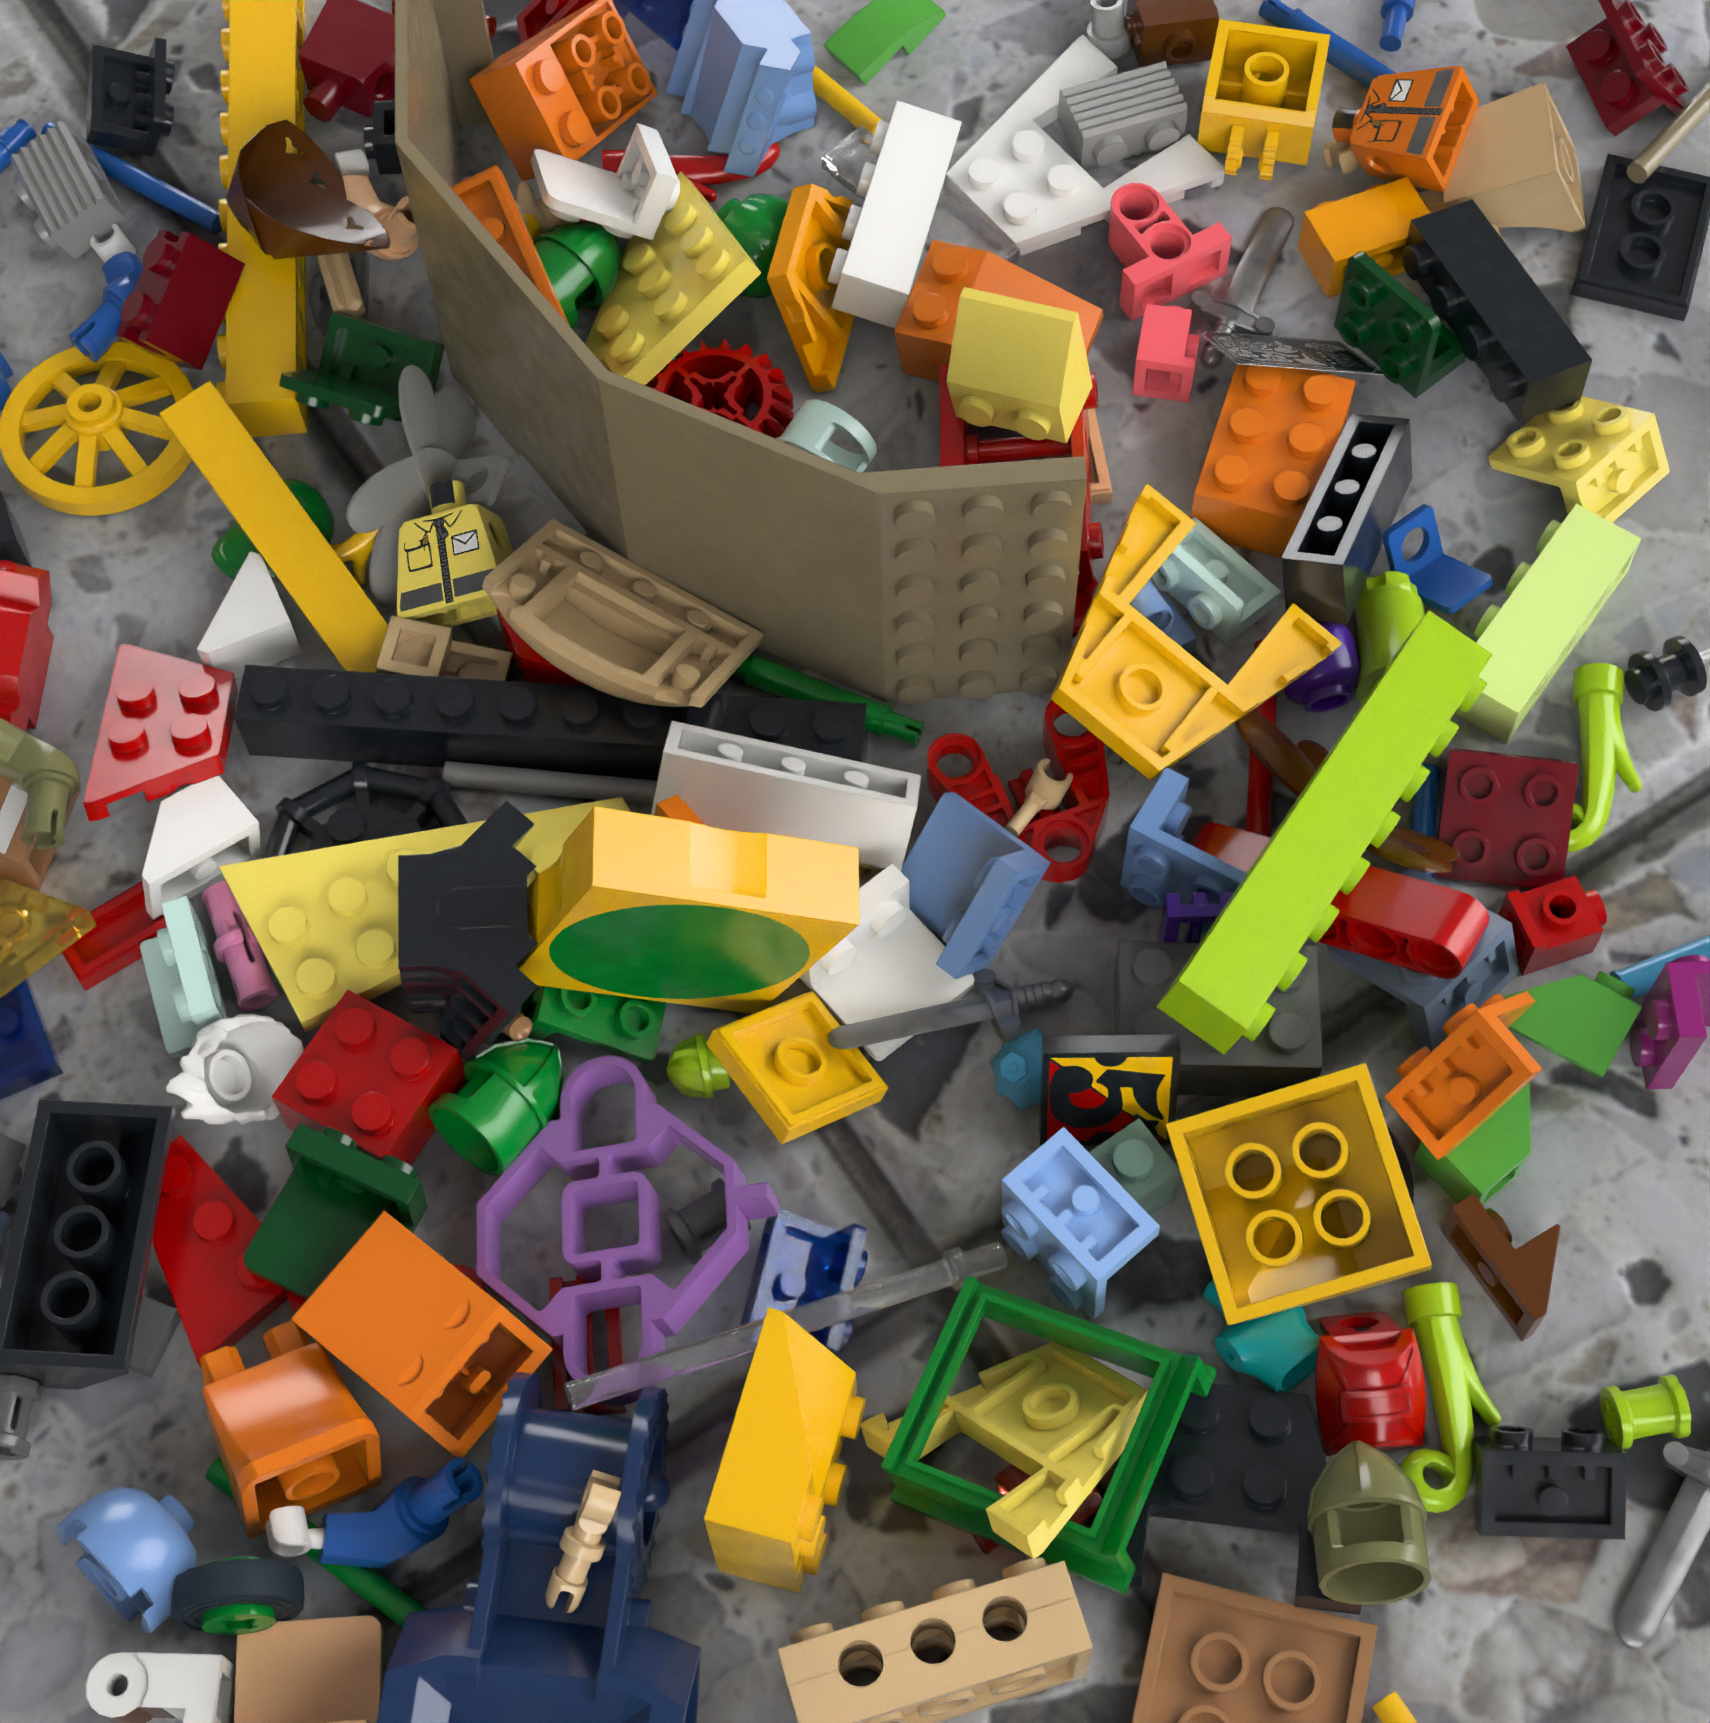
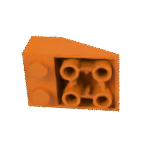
M594 0L504 53L469 79L521 181L535 178L530 162L535 149L545 150L577 161L658 95L649 72L644 66L612 0Z
M384 1210L290 1318L455 1458H463L496 1419V1415L502 1408V1395L508 1390V1380L513 1378V1373H534L553 1350L493 1297Z

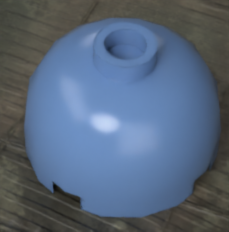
M119 1487L100 1492L77 1507L54 1527L64 1547L76 1537L86 1552L75 1562L99 1593L127 1621H130L139 1612L142 1613L140 1631L145 1634L152 1633L172 1614L171 1601L176 1576L190 1568L197 1567L196 1550L187 1536L196 1526L195 1522L186 1509L169 1494L158 1502L148 1493L135 1488Z

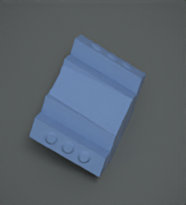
M693 0L689 10L690 17L682 32L683 39L674 58L675 65L666 93L685 97L680 114L690 115L702 129L710 142L707 151L729 155L724 172L754 177L772 144L793 133L815 126L814 117L817 112L816 98L813 91L815 55L811 43V32L785 0Z

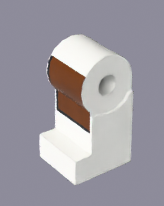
M150 1652L109 1654L99 1660L90 1670L85 1684L86 1698L92 1709L112 1723H148L153 1718L183 1719V1723H231L236 1666L224 1656L212 1654Z

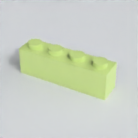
M1577 503L1563 523L1553 519L1543 532L1535 548V551L1540 554L1532 566L1523 561L1512 575L1505 589V594L1509 595V598L1502 608L1492 604L1481 618L1474 636L1479 639L1476 642L1493 654L1479 675L1488 684L1466 714H1463L1458 709L1454 714L1507 744L1627 574L1641 538Z

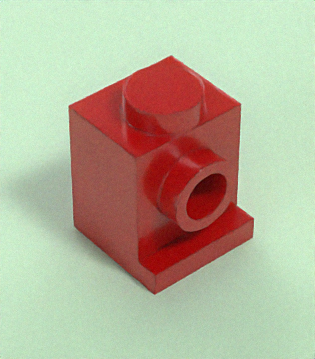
M1576 875L1520 893L1519 889L1508 892L1498 912L1500 917L1512 923L1518 966L1522 976L1592 953L1604 931L1602 926L1607 922L1606 909L1600 895L1594 889L1583 891ZM1559 913L1561 918H1558L1553 914Z

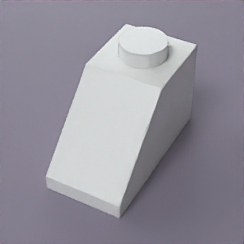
M219 775L197 784L180 786L170 797L160 803L142 872L146 911L153 920L164 914L161 903L186 895L190 899L203 892L210 885L224 880L219 866L261 858L258 820Z

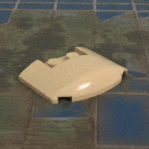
M553 518L485 577L482 585L488 596H491L505 621L519 637L556 668L594 689L642 704L702 708L757 648L764 636V633Z

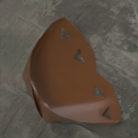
M288 120L266 125L240 150L226 200L239 224L253 237V240L266 255L270 254L274 259L371 251L388 249L390 247V238L376 217L368 210L347 200L344 180L334 164L305 132ZM288 137L291 140L293 147L303 151V155L286 153L287 143L285 138ZM315 171L319 172V180L325 183L326 189L310 183ZM352 218L355 222L354 224L363 229H346L348 226L347 219ZM368 240H372L371 246H364Z

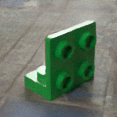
M538 986L521 1005V1013L532 1022V1030L527 1038L542 1041L551 1034L558 1032L646 1064L656 1057L667 1002ZM506 1035L505 1041H514Z

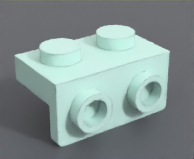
M1193 517L1192 520L1196 523L1150 580L1156 588L1161 591H1167L1189 610L1192 618L1199 626L1211 630L1228 644L1278 605L1282 591L1199 519Z

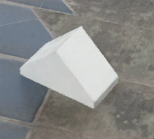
M251 551L197 648L203 665L233 672L235 679L243 676L245 665L269 666L302 653L290 619L262 555Z

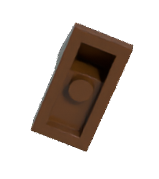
M1473 1193L1451 1207L1440 1231L1520 1340L1524 1341L1534 1334L1547 1313L1560 1226L1559 1224L1554 1225L1515 1249L1511 1244V1232L1503 1218L1491 1208L1485 1209Z

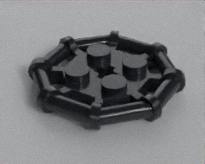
M366 760L356 761L352 763V769L292 800L284 797L276 805L275 808L278 816L261 859L291 854L298 832L312 840L308 849L310 851L423 831L422 828L433 816H435L442 828L467 824L468 822L450 794V783L442 777L435 776L431 779L370 767L367 765ZM372 792L415 801L416 803L407 813L373 806ZM356 795V808L337 810L329 817L327 823L323 825L312 818Z

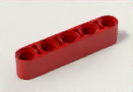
M1209 822L1199 828L1190 845L1247 873L1270 840V837L1220 823ZM1369 866L1360 881L1348 895L1340 890L1337 892L1330 904L1340 911L1318 942L1434 977L1452 979L1457 978L1463 972L1489 924L1490 916L1487 909L1469 894Z

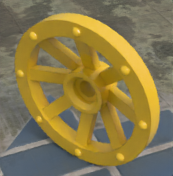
M116 341L96 363L91 361L88 356L85 357L76 347L66 349L34 367L22 378L8 397L0 418V449L2 456L19 487L35 501L53 510L73 515L98 516L135 508L168 489L183 474L192 460L161 417L130 408L169 395L177 402L194 390L187 376L174 362L154 356L129 342ZM125 370L151 378V380L115 391ZM100 371L96 381L91 384L81 386L73 379L90 372ZM54 389L67 399L66 404L35 410L42 400ZM61 426L28 460L25 451L26 433ZM129 430L168 440L169 443L159 457L147 466L126 436ZM76 442L78 453L74 486L46 477L45 474ZM111 449L131 477L113 484L95 487L99 452Z

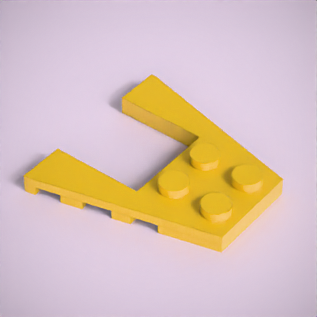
M1147 484L1134 501L1050 699L1151 781L1163 773L1166 767L1170 768L1334 653L1342 642L1293 603L1228 684L1217 677L1129 604L1196 524Z

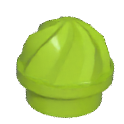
M702 1033L694 1034V1037L686 1039L674 1047L666 1070L670 1081L683 1095L710 1099L714 1098L713 1091L730 1088V1078L727 1071L706 1045L708 1039H704Z

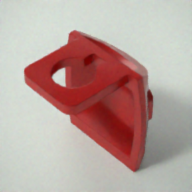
M1380 1311L1319 1318L1320 1330L1324 1335L1319 1336L1315 1369V1400L1318 1423L1327 1456L1336 1455L1352 1441H1362L1379 1451L1423 1447L1426 1421V1390L1420 1352L1413 1328H1399L1388 1313ZM1353 1327H1370V1330L1356 1331Z

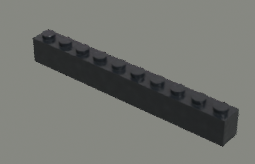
M245 665L234 720L249 755L348 762L366 760L367 763L444 768L446 761L654 781L658 780L663 750L672 721L866 763L868 743L867 703L714 694L702 708L694 706L665 707L621 699L590 686Z

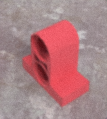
M1130 183L1121 186L1114 192L1111 198L1108 229L1110 249L1125 267L1122 269L1119 307L1130 321H1133L1144 315L1146 304L1163 306L1226 275L1232 241L1231 235L1220 222L1192 235L1162 196L1151 186L1143 183Z

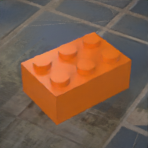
M1236 364L1194 492L1190 519L1193 517L1199 519L1228 545L1281 558L1345 427L1356 380L1310 369Z

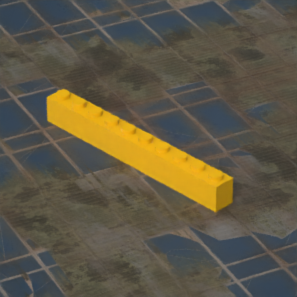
M222 0L223 13L226 21H229V28L221 29V45L224 59L226 62H229V69L221 70L220 72L222 95L225 104H228V112L220 113V129L223 143L225 146H228V155H220L219 169L224 189H227V193L240 150L266 125L288 120L306 133V108L303 103L306 97V82L299 61L300 49L305 42V0ZM286 137V153L303 155V151L293 147L291 140ZM226 198L219 199L220 223L223 232L227 233V243H219L218 249L245 263V266L222 320V323H226V334H218L217 336L219 363L222 369H226L225 381H218L216 389L252 438L307 433V405L295 401V391L279 386L281 373L307 370L306 257L274 259L270 254L266 255L253 240V237L239 224L228 206Z

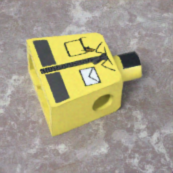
M444 480L433 483L428 487L431 515L406 521L399 529L397 617L453 627L497 615V607L491 596H488L484 591L482 585L485 577L513 553L505 525L499 516L482 505L467 504L463 482Z

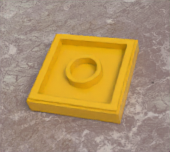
M813 990L714 1029L706 1042V1045L781 1145L880 1102L888 1090V1086L857 1047L838 1049L832 1047L827 1042L828 1033L840 1025Z

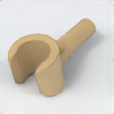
M1050 759L1039 761L1026 786L1025 795L1027 798L1024 800V804L1004 827L1016 837L1019 836L1041 809L1054 810L1059 807L1073 780L1071 773L1063 781L1049 778L1045 772L1051 762Z

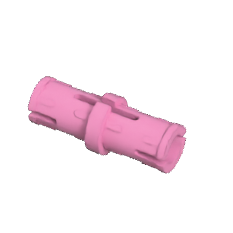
M226 881L212 884L203 891L204 895H201V898L206 905L217 938L213 944L216 958L220 963L226 964L237 997L238 1008L243 1011H255L265 1008L277 1000L279 992L274 985L264 953Z

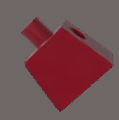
M358 0L326 1L299 54L306 86L310 91L304 98L303 103L306 110L313 117L322 122H330L341 107L366 117H372L374 101H392L395 99V15Z

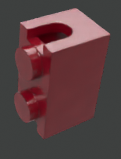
M159 229L157 236L148 244L144 252V268L135 290L126 298L122 306V322L116 336L154 356L172 361L177 366L202 370L245 263L190 232H181L179 237L168 230Z

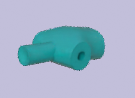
M1212 1280L1206 1287L1203 1297L1224 1315L1214 1280ZM1302 1306L1235 1325H1227L1214 1340L1218 1354L1229 1367L1256 1378L1276 1393L1279 1391L1290 1392L1316 1369L1319 1336L1308 1325Z

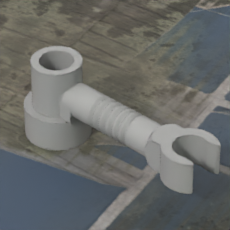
M1088 0L1091 7V22L1087 26V39L1110 60L1122 57L1131 48L1130 33H1127L1125 29L1123 0Z

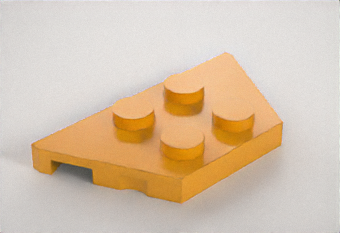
M811 183L795 187L792 190L769 267L767 281L809 384L815 393L835 390L855 317L854 315L831 308L838 285L827 282L837 248L849 251L852 242L841 237L853 200L841 195L833 197L827 189Z

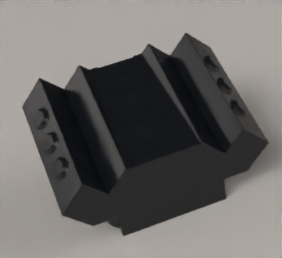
M508 801L496 810L460 846L430 854L398 855V967L402 987L406 989L408 995L409 1009L413 1013L440 1012V1038L447 1044L457 1048L460 1056L465 1061L471 1058L484 1044H490L521 1012V1005L538 987L517 968L538 944L537 941L528 935L527 877L536 868V865L516 849L517 845L534 826V823Z

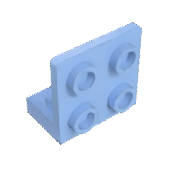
M1064 1127L1002 1179L1001 1213L1002 1223L1005 1226L1001 1230L1003 1238L1022 1260L1029 1262L1034 1257L1051 1275L1047 1280L1049 1287L1068 1309L1076 1311L1081 1307L1094 1320L1104 1311L1107 1280L1159 1235L1160 1226Z

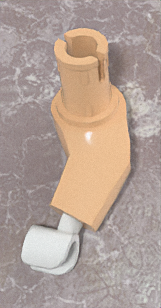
M360 149L335 153L336 168L344 180L347 200L368 210L376 217L390 238V247L388 249L371 250L368 252L378 258L394 261L411 256L418 248L419 238L409 197H403L395 207L379 201L368 179L369 165L364 152ZM352 218L347 219L348 226L346 229H363L360 226H356ZM368 240L364 246H371L372 240Z

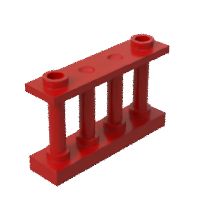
M949 365L939 366L940 467L996 463L1071 454L1072 457L1084 456L1087 483L1079 572L1082 585L1093 584L1094 559H1104L1101 522L1092 523L1088 410L1098 409L1099 407L1096 374L1090 373L1092 388L1067 443L1046 438L1043 440H1033L1025 436L980 440L979 434L972 435V424L966 422L963 418L956 417L946 382Z

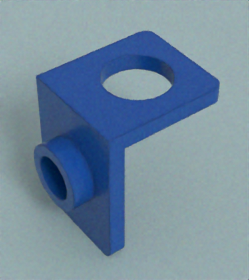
M1422 504L1390 526L1382 534L1390 571L1408 574L1410 582L1416 585L1422 602L1446 614L1455 613L1493 585L1490 574L1443 553L1434 510L1431 506ZM1420 527L1423 532L1422 545L1413 557L1404 559L1402 556L1403 541L1411 530Z

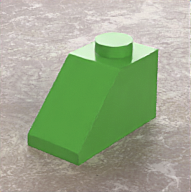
M1602 971L1598 972L1594 981L1579 974L1503 996L1504 999L1527 991L1536 1001L1508 1029L1601 1079L1642 1008L1641 1005L1630 1000L1635 992L1634 988Z

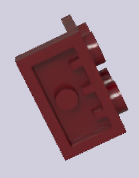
M1446 747L1440 754L1438 766L1440 773L1445 774L1437 839L1452 846L1458 852V859L1450 862L1453 865L1450 873L1434 874L1441 878L1538 888L1564 879L1579 764L1561 759Z

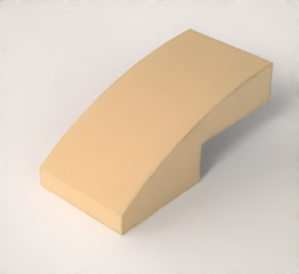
M391 616L377 662L376 673L509 681L513 667V653L454 641L452 628Z

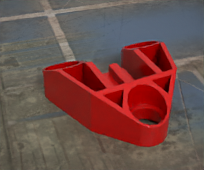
M1051 700L1046 706L1042 734L1044 749L1047 758L1051 760L1050 767L1053 773V780L1063 781L1069 773L1073 775V780L1062 799L1065 810L1061 812L1059 807L1054 810L1041 809L1017 838L1051 862L1041 880L1063 883L1077 879L1089 868L1106 825L1110 793L1104 742L1088 729L1078 736H1067L1060 733L1054 726V722L1061 715L1068 713ZM951 733L944 734L931 744L927 753L926 777L928 789L936 803L938 804L943 794L955 792L1004 828L1013 818L1015 812L997 773L993 774L984 752L976 740L965 734ZM956 753L967 757L973 764V767L969 773L963 776L950 777L939 770L937 763L942 757ZM1032 768L1020 771L1018 778L1008 782V787L1019 809L1027 798L1025 789L1034 773ZM1064 846L1078 849L1080 853L1071 861L1060 862L1050 858L1045 851L1050 848Z

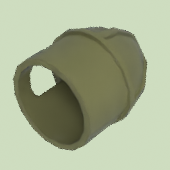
M1352 1441L1329 1459L1311 1490L1307 1526L1313 1536L1318 1584L1323 1595L1334 1601L1352 1605H1378L1397 1602L1415 1596L1429 1585L1432 1577L1424 1525L1427 1522V1514L1413 1481L1387 1454L1362 1441Z

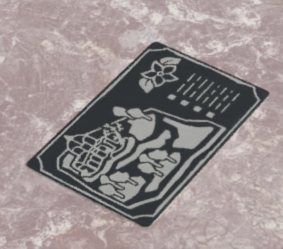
M1196 330L1200 336L1237 364L1384 375L1382 371L1338 341Z

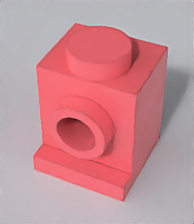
M1145 305L1132 395L1190 403L1200 335L1189 334L1192 310L1175 305Z

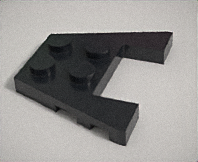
M1212 1383L1207 1397L1190 1392L1126 1547V1552L1136 1567L1129 1586L1142 1587L1149 1518L1161 1517L1297 1534L1299 1536L1294 1607L1361 1614L1362 1605L1334 1601L1323 1595L1318 1584L1313 1536L1308 1530L1307 1515L1311 1490L1327 1463L1307 1394L1284 1391L1276 1393L1273 1390Z

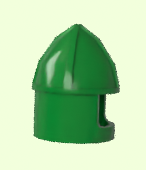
M590 221L555 226L540 234L533 241L572 329L578 325V311L583 306L587 308L600 307L607 300L618 277L621 251L617 236L608 232L601 224Z
M527 1038L522 1041H509L488 1047L470 1058L464 1065V1075L467 1081L456 1094L443 1092L429 1106V1118L436 1131L461 1158L476 1169L491 1176L502 1175L539 1132L546 1127L548 1122L552 1121L556 1116L564 1074L560 1050L554 1043Z

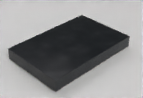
M1608 154L1570 295L1684 322L1689 310L1710 222V177L1659 166L1645 182L1635 183L1628 177L1626 171L1634 159Z

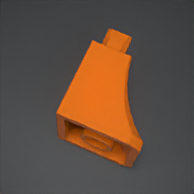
M292 1320L269 1329L262 1336L263 1346L269 1361L245 1370L236 1346H225L204 1354L200 1358L204 1380L202 1394L206 1417L248 1540L266 1533L265 1524L270 1520L269 1514L274 1509L293 1505L304 1507L305 1515L308 1516L382 1485L380 1436L375 1426L346 1387L324 1347L318 1342L311 1343L303 1329Z

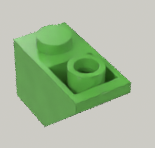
M1530 1082L1449 1155L1437 1160L1424 1143L1420 1142L1413 1159L1456 1203L1474 1193L1484 1206L1519 1175L1531 1153Z

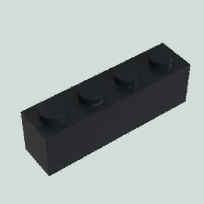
M1473 199L1412 219L1406 247L1402 251L1404 269L1410 279L1417 280L1430 298L1432 308L1438 318L1445 320L1458 337L1465 356L1470 361H1475L1486 376L1495 398L1499 402L1506 404L1518 422L1581 400L1592 363L1591 357Z
M1350 414L1281 557L1286 611L1294 603L1317 623L1347 625L1383 545L1382 534L1392 525L1412 480L1410 419Z

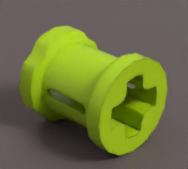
M1673 1374L1660 1376L1657 1384L1621 1391L1617 1386L1611 1385L1603 1387L1600 1391V1410L1609 1440H1612L1622 1450L1629 1449L1633 1444V1440L1670 1433L1673 1438L1680 1439L1688 1437L1691 1433L1689 1402L1684 1388Z

